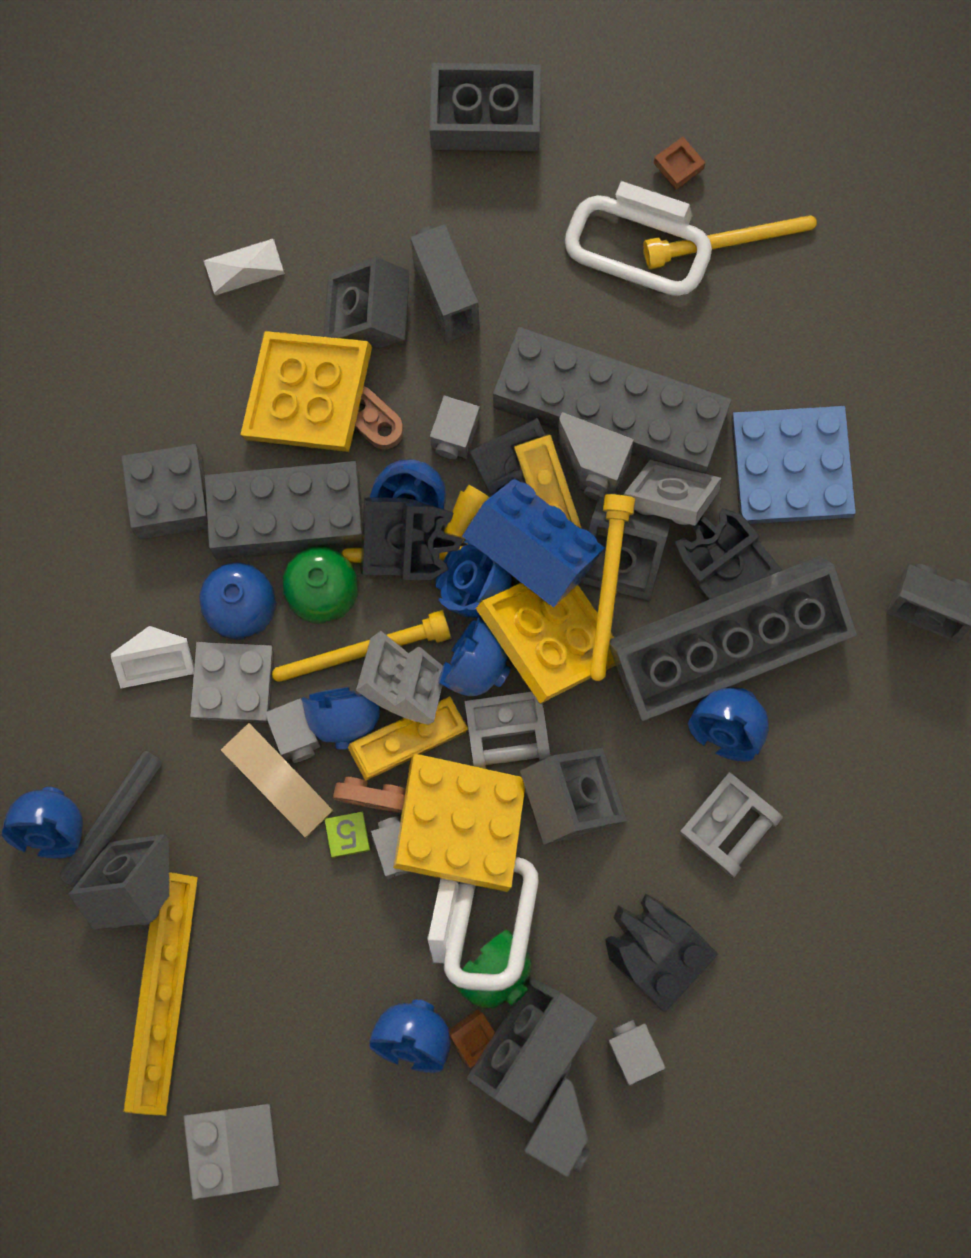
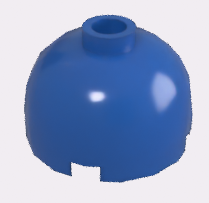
M414 459L398 460L387 465L375 479L370 497L412 499L445 509L447 502L445 483L439 473L427 463Z
M466 540L464 543L468 545L463 546L458 551L447 553L443 561L447 564L448 570L436 577V588L441 590L442 599L439 598V601L446 608L461 616L480 618L481 616L476 607L481 601L511 588L513 583L512 575Z
M240 562L223 564L211 571L203 582L199 595L201 613L210 628L222 637L234 640L245 639L244 637L262 632L273 619L277 605L274 588L266 575L254 566Z
M477 618V621L473 620L463 631L451 650L454 652L451 664L445 661L438 683L451 691L465 696H478L486 693L493 685L500 687L504 683L510 672V667L505 665L508 656L484 620Z
M349 687L310 694L309 699L304 697L301 699L310 730L323 742L335 743L336 749H348L350 743L369 735L377 726L380 717L379 705L362 694H355V691H349Z
M723 688L704 696L697 704L688 722L691 734L700 744L705 746L708 740L721 747L715 754L734 761L748 762L753 760L755 754L757 753L758 755L769 731L768 716L765 709L752 692L743 688Z
M45 787L42 790L24 793L11 804L4 820L1 836L8 844L23 852L26 851L27 846L41 849L38 852L39 857L57 859L71 857L80 845L83 819L78 807L71 799L65 796L63 791L53 787Z
M414 999L411 1004L401 1003L389 1007L378 1018L371 1033L369 1047L377 1055L398 1065L400 1058L414 1063L411 1068L412 1070L436 1073L443 1070L444 1064L447 1061L451 1039L448 1026L443 1018L434 1012L435 1007L426 1001Z

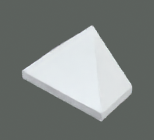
M273 239L204 260L215 295L284 274Z
M148 626L111 653L120 689L194 674V663L187 638L152 626Z

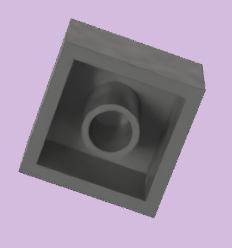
M197 444L121 456L130 526L139 540L208 528L205 488L206 474L204 459Z

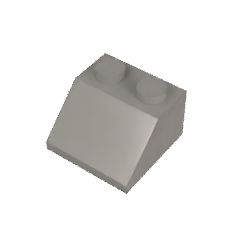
M562 412L559 418L558 443L579 489L584 490V494L587 497L598 501L599 497L604 498L606 494L617 495L630 463L634 439Z
M270 1104L184 1116L193 1199L280 1185Z

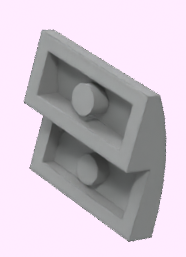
M380 631L370 639L356 691L394 714L429 725L434 722L442 689V685L438 682L443 665L420 647H417L410 653L406 652Z

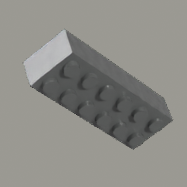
M519 326L493 392V408L527 420L538 418L541 425L559 430V418L563 412L634 439L631 453L634 457L646 461L654 460L704 474L707 472L732 400L731 398Z
M818 556L610 639L609 648L630 706L640 720L645 721L707 696L714 691L727 688L854 637L857 633L834 564Z

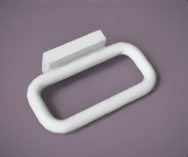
M623 181L620 182L616 192L617 200L597 195L589 197L579 204L568 226L564 241L566 251L573 260L582 265L668 295L681 296L689 294L697 288L710 261L712 247L710 239L702 230L689 225L692 218L690 204ZM601 210L692 241L697 247V254L689 274L681 281H673L584 250L579 244V238L588 216L593 211Z
M515 858L514 872L522 875L523 884L508 965L500 974H476L461 970L460 961L476 885L441 878L428 943L433 962L444 963L445 974L449 981L457 987L471 990L496 991L512 986L520 978L524 968L539 882L537 870L526 859Z

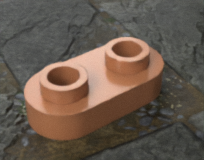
M364 386L360 403H363L365 408L363 411L358 412L354 429L376 448L391 449L402 440L404 433L402 421L388 405L369 388ZM382 427L392 429L391 434L385 437L379 435L378 432Z
M345 777L344 783H336L334 800L402 814L405 788L383 784L382 790L367 787L368 781L354 777Z

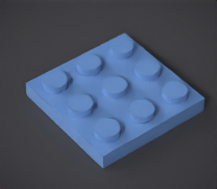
M845 406L733 413L732 427L740 514L743 515L749 524L853 518L855 516Z

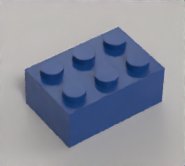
M515 478L483 503L462 535L463 538L552 607H555L583 580L605 548L597 542L592 533L577 527L566 518L562 510L546 503L536 495L531 486L519 482Z

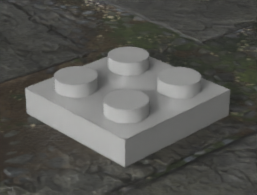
M650 460L626 490L624 496L635 498L634 510L640 514L657 515L672 519L677 524H691L695 526L718 494L721 478Z
M196 642L190 717L193 720L268 723L265 712L269 711L273 646Z

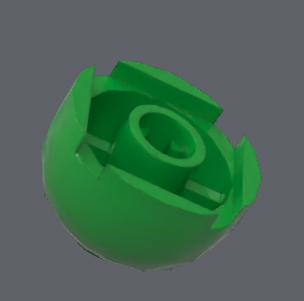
M310 547L297 553L287 564L283 575V594L290 609L302 620L314 624H323V622L333 619L338 620L344 617L354 606L358 595L357 575L351 562L340 552L327 547Z
M505 930L497 935L480 950L482 954L474 962L470 960L462 970L467 973L494 975L502 973L508 965L513 934ZM526 951L524 968L520 978L508 988L486 991L454 986L466 1000L483 1009L497 1008L505 1002L513 1006L528 992L527 987L524 985L531 972V960L528 951Z

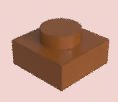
M681 137L654 157V164L675 189H678L703 171L706 164L684 137Z
M478 1009L449 1029V1036L453 1046L469 1068L476 1064L495 1034L483 1012Z

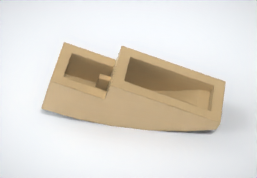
M250 723L221 749L305 838L334 812Z

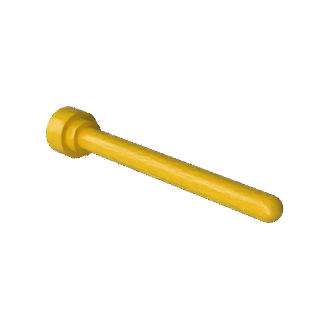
M809 215L707 235V237L710 239L712 249L813 230L817 225V220L814 216ZM658 237L643 241L644 256L648 269L664 267L665 262H670L672 257L697 253L696 245L689 240L668 243L667 240L661 241Z
M606 494L604 497L603 511L606 512L609 527L590 671L591 678L595 681H601L606 676L624 524L629 522V515L634 514L635 498L630 496Z
M443 610L428 614L429 618L423 619V624L386 634L399 646L426 638L428 642L436 640L437 643L451 639ZM370 640L276 667L272 671V677L275 681L282 682L366 657Z

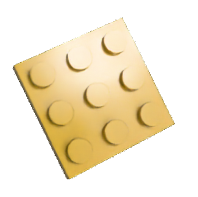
M265 331L240 435L249 441L349 452L372 351L370 343L361 340Z
M523 583L481 601L476 607V610L540 704L591 678L590 671L598 613L579 585L570 591L555 607H552ZM610 648L606 670L616 666Z
M414 753L410 761L393 868L508 892L512 887L525 792L522 777Z

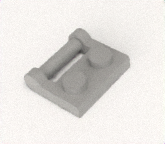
M532 692L465 701L474 767L486 769L485 765L539 758V761L550 757L543 703L540 704ZM535 732L536 743L483 750V739Z
M729 772L679 833L714 861L726 874L734 878L741 870L739 865L770 827H776L783 817L777 810ZM750 808H752L759 814V817L728 855L725 854L718 847Z

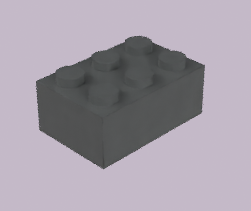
M432 63L429 128L431 150L539 151L541 64Z
M530 976L525 984L528 992L510 1008L466 1079L498 1102L533 1123L536 1116L540 1115L548 1106L550 1094L558 1081L563 1079L569 1072L571 1060L579 1047L590 1038L593 1032V1025L598 1017L561 992Z

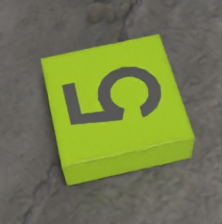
M363 811L325 819L332 858L371 851Z

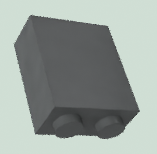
M443 224L438 227L431 225L420 229L414 236L410 237L414 267L445 341L449 342L480 330L478 300L446 225Z

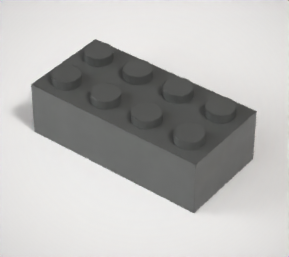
M356 461L205 475L209 549L216 559L301 552L310 547L335 549L362 546L363 512L360 475Z

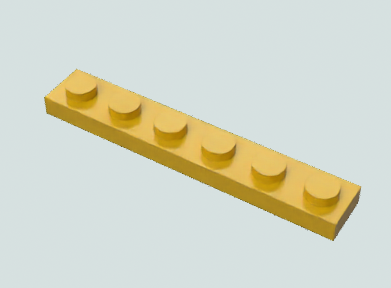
M169 872V897L159 909L160 912L157 918L149 924L124 1112L166 1116L198 877Z

